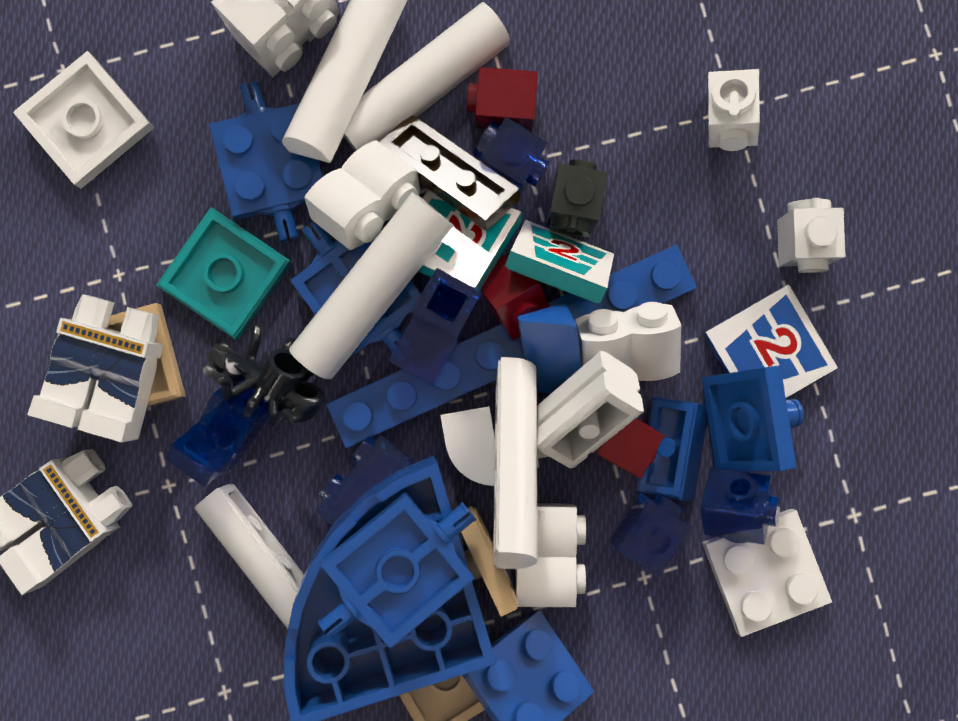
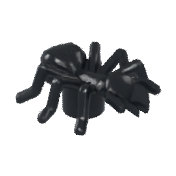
M254 325L251 329L252 338L245 360L226 343L221 342L219 345L215 342L208 353L209 365L205 364L202 371L217 381L219 385H222L221 397L224 401L231 400L255 387L254 394L249 398L243 410L244 416H252L262 398L268 402L269 422L272 427L279 426L285 420L290 424L305 422L312 419L318 413L324 403L325 395L320 388L307 382L314 373L305 368L290 353L289 348L295 342V339L287 338L281 349L272 351L263 367L256 361L261 343V328ZM242 378L244 379V381H242L241 383L237 384L232 388L233 384L241 381Z

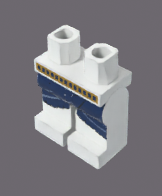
M82 294L72 319L60 318L56 331L59 334L51 350L50 365L40 395L33 396L27 415L70 428L78 427L77 430L121 443L138 440L156 373L157 358L160 359L164 344L155 342L159 315L127 307L123 325L119 332L107 328L114 302Z
M93 449L83 450L68 458L50 460L39 468L38 471L25 478L16 487L0 497V551L8 549L0 555V565L21 595L45 586L99 544L106 536L119 529L120 526L117 521L132 507L131 501L118 486L110 487L99 496L89 482L106 469L105 464Z

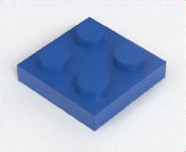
M540 610L531 611L491 644L496 661L495 665L462 675L492 721H562L595 692Z

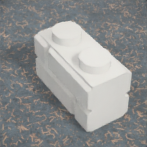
M605 351L598 352L537 406V448L540 452L568 468L576 467L588 457L589 453L597 450L644 412L642 397L638 393L640 390L638 375L632 368Z

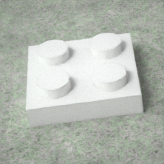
M88 51L13 112L70 181L81 189L154 129L152 124Z
M788 509L702 542L735 631L740 637L832 603L797 510Z

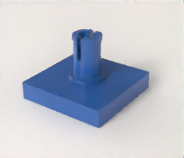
M781 365L701 377L716 472L783 471L797 468L791 428L799 427L803 424L804 410L798 400H786Z

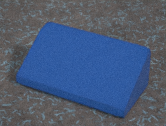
M565 303L517 317L523 358L536 366L537 393L551 394L582 367L577 325Z
M652 396L648 426L665 436L657 449L654 461L647 467L642 478H638L636 491L678 500H694L707 424L705 405Z

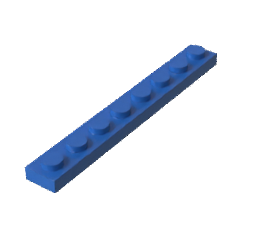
M676 244L610 274L608 286L601 303H594L569 293L549 302V305L551 307L565 303L575 321V319L599 309L625 312L647 302L664 304L696 289L697 286ZM498 325L327 403L328 410L345 447L349 448L495 381L498 360L501 361V357L524 359L520 336L512 341L503 327Z

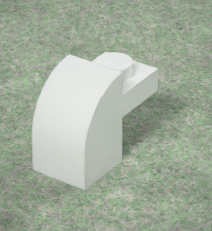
M490 407L440 415L446 449L455 467L474 482L494 486L495 435ZM537 448V468H539L538 458L549 457V456L543 454L542 452H540V450H539L538 448Z

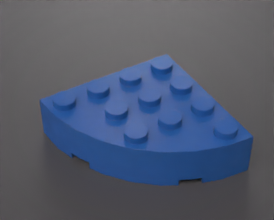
M434 456L394 472L364 492L333 523L314 551L295 596L285 642L284 692L290 721H321L496 664L472 581L392 648L385 644L373 628L360 622L357 618L333 639L326 635L327 629L323 632L318 624V620L325 617L343 602L338 586L320 566L321 560L404 492L409 495L423 514L436 520L437 523L452 512ZM457 535L452 539L456 554L467 566L460 538Z

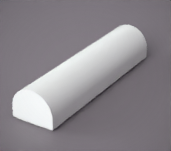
M350 0L282 139L283 145L289 152L331 163L407 0Z
M481 2L364 93L343 135L352 148L357 151L372 141L380 142L404 120L412 115L418 117L476 72L479 67H482L509 46V34L496 13L487 4Z
M412 192L291 345L289 351L293 357L317 376L324 379H332L454 225L419 195Z
M501 357V361L498 360L496 375L493 565H495V568L519 569L530 567L537 563L536 366L528 360Z
M230 483L216 488L199 502L194 509L288 629L295 596L304 576L303 572L234 484L231 485Z

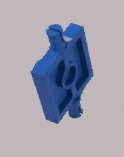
M250 81L254 100H252L247 82L239 86V89L242 93L246 112L236 118L209 124L231 213L234 220L255 215L273 216L279 242H288L285 223H287L291 241L298 239L299 235L292 211L306 203L305 195L323 177L319 161L291 153L282 143V139L300 103L280 108H265L260 83L258 81Z
M313 221L310 224L321 239L318 240L308 225L302 230V233L319 254L316 255L308 268L290 281L316 315L373 241L349 250L338 240L334 242L328 233ZM411 280L348 359L354 357L370 344L381 342L382 340L399 363L407 358L396 345L397 342H399L409 357L416 351L399 330L406 317L427 303Z
M404 492L321 560L320 566L338 586L343 601L325 617L318 620V624L323 632L327 629L326 635L333 639L357 618L360 622L373 628L385 644L392 648L474 580L473 573L456 554L452 541L454 537L477 520L463 502L460 503L461 505L437 523L436 520L423 514L409 495Z

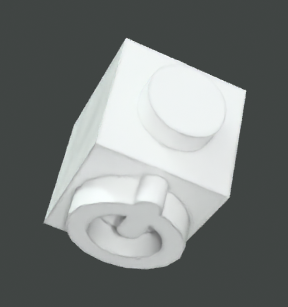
M759 69L708 72L709 148L720 147L727 151H738L747 146H758L760 125Z
M821 198L798 200L787 204V214L777 220L779 267L798 266L799 273L824 272L829 270L828 264L845 257L843 208H831V201Z

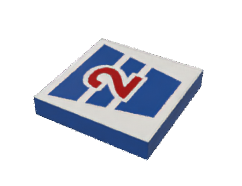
M789 285L780 288L702 333L725 373L781 365L786 398L838 368Z

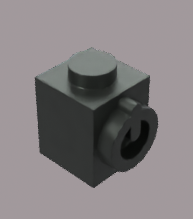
M569 160L568 165L559 163L547 217V223H550L551 231L573 237L591 236L592 231L600 220L608 172L597 170L595 163L585 160Z

